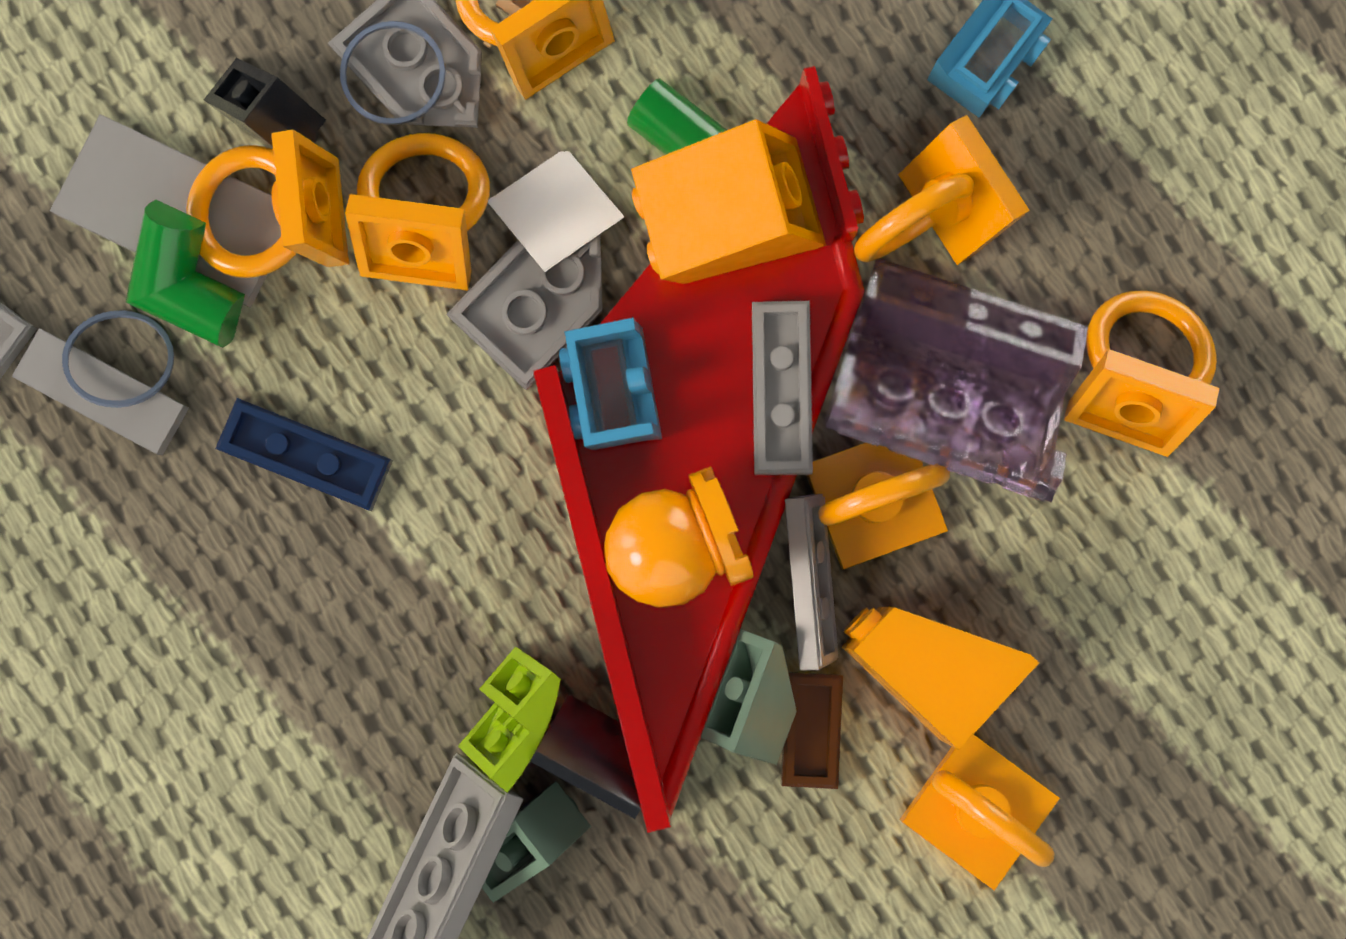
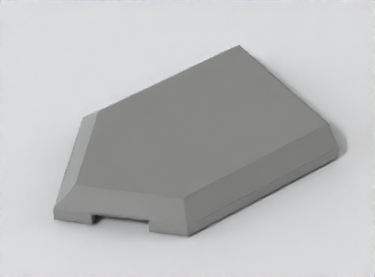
M376 0L328 42V45L342 59L346 48L354 37L374 24L386 21H400L419 27L435 41L442 53L446 70L445 84L440 98L432 109L415 121L405 124L478 128L482 51L435 0ZM388 28L368 35L355 47L347 65L395 118L411 115L425 106L435 93L439 82L440 68L434 49L424 38L406 29Z
M600 235L546 272L543 271L520 241L517 240L446 315L518 384L527 390L535 382L533 371L550 367L559 357V350L567 348L564 331L588 327L602 312Z

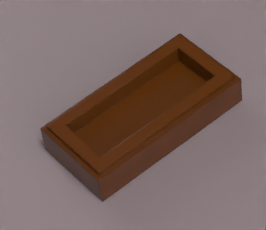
M788 672L796 714L782 749L780 784L787 787L838 789L843 675Z

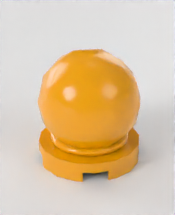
M711 466L688 475L692 489L687 490L686 495L667 489L645 492L619 508L606 534L604 545L606 567L618 589L636 601L654 607L683 605L705 592L716 573L718 575L725 573L731 586L753 578L748 556L743 555L734 532L738 531L721 486L717 478L714 477Z

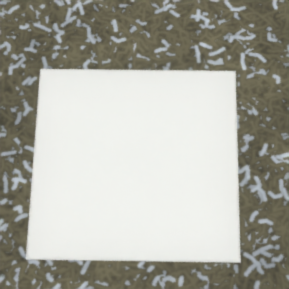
M569 151L558 152L488 200V204L544 272L624 218V215Z

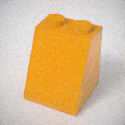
M754 119L631 168L636 186L632 190L633 203L640 217L645 220L650 242L647 244L648 258L655 272L660 275L661 280L686 284L826 246L797 139L760 120Z
M866 607L843 631L850 638L842 648L939 740L958 750L1039 664L1031 654L895 607H878L871 610Z

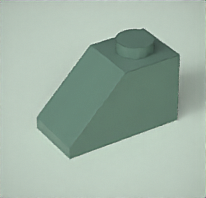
M740 629L701 738L733 753L777 765L796 714V706L782 644Z
M556 781L519 808L482 886V889L493 903L550 866L591 827L579 811L575 801L566 795Z

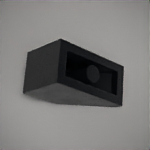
M238 58L233 61L204 98L207 104L265 147L273 149L271 133L292 129L316 143L319 135L318 130L326 121L323 116L278 77Z

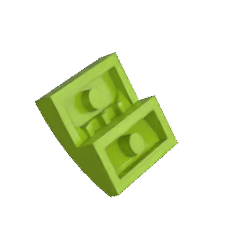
M516 646L479 688L494 704L458 745L491 780L507 793L527 767L545 734L557 700L561 680L551 670Z

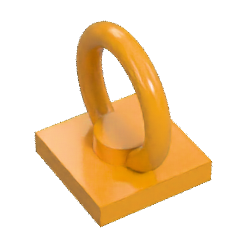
M456 0L459 15L469 30L481 40L498 47L513 83L525 100L615 42L603 0H533L500 23L493 21L484 14L478 0Z
M965 115L950 123L898 174L912 197L889 212L862 234L855 243L854 254L862 262L877 260L897 250L932 227L956 265H959L978 253L1030 210L968 115Z
M295 130L271 133L273 149L258 145H246L224 151L206 164L196 177L188 195L186 214L206 222L199 254L216 270L234 277H259L280 269L296 254H300L326 267L349 265L339 158ZM245 168H261L276 176V181L272 187V205L281 228V237L271 247L258 254L247 256L234 254L223 248L212 233L209 222L210 203L217 187L229 175Z
M417 133L402 136L386 143L368 158L358 177L357 195H349L345 210L361 277L468 291L472 268L467 231L483 215L490 195V181L487 170L481 159L472 149L451 137L433 133ZM433 155L453 162L462 170L467 179L468 193L462 206L454 208L380 198L379 186L385 173L399 161L413 156Z
M1142 290L1124 292L1110 298L1096 310L1090 320L1086 335L1087 353L1093 370L1069 400L1064 421L1169 457L1216 407L1219 388L1210 385L1217 365L1216 348L1212 336L1204 322L1193 310L1175 298L1158 292ZM1145 312L1158 315L1173 323L1185 335L1192 348L1193 367L1189 376L1187 377L1111 350L1109 335L1115 322L1127 314Z
M909 427L813 461V473L807 475L813 494H823V497L825 496V504L820 507L818 517L824 525H827L828 534L842 570L948 531L933 489L948 482L950 470L944 463L939 462L923 466Z
M973 734L959 750L954 747L950 748L899 820L995 891L1020 854L1040 867L1049 866L1053 862L1054 851L1052 847L1035 833L1060 798Z

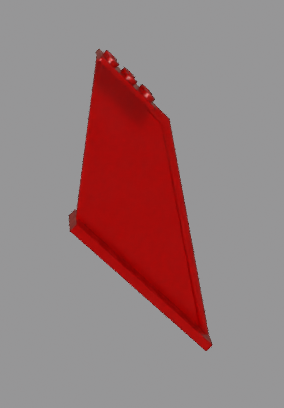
M815 66L803 68L799 85L766 124L797 139L826 246L686 284L661 280L660 275L655 272L650 263L600 323L604 324L634 318L643 328L662 439L640 441L598 450L584 447L583 439H575L570 423L569 406L577 404L573 382L566 383L562 370L559 372L556 365L533 371L647 833L671 827L673 811L786 507L785 499L789 498L797 475H754L752 302L810 301L813 434L865 292L852 244L855 236H857V224L864 223L863 207L857 190L848 191L843 170L849 169L846 143L842 135L835 137L833 135L829 116L835 114L833 94L828 81L819 82ZM618 347L592 351L605 431L631 426ZM711 466L714 477L717 478L736 523L738 531L734 532L743 555L748 556L753 578L731 586L725 573L723 575L716 573L705 592L683 605L654 607L636 601L618 589L606 567L604 553L606 534L619 508L645 492L667 489L686 495L687 490L692 489L688 475Z

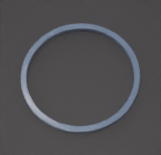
M400 21L377 23L361 31L346 48L340 66L341 85L350 104L365 118L385 125H401L415 121L425 115L440 98L446 77L444 59L435 41L419 27ZM388 28L406 29L424 38L434 49L440 68L439 82L432 98L417 112L401 118H383L367 112L353 99L347 84V65L355 47L368 35Z
M109 311L87 319L71 333L62 354L63 371L73 390L93 404L111 408L133 406L154 396L168 381L174 365L172 343L165 330L151 318L132 311ZM111 318H132L152 326L161 335L168 350L167 366L160 380L147 392L126 400H105L92 396L81 389L70 374L69 355L75 340L93 324Z

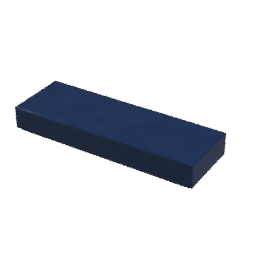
M239 398L234 403L215 448L368 511L373 510L393 462L389 458Z

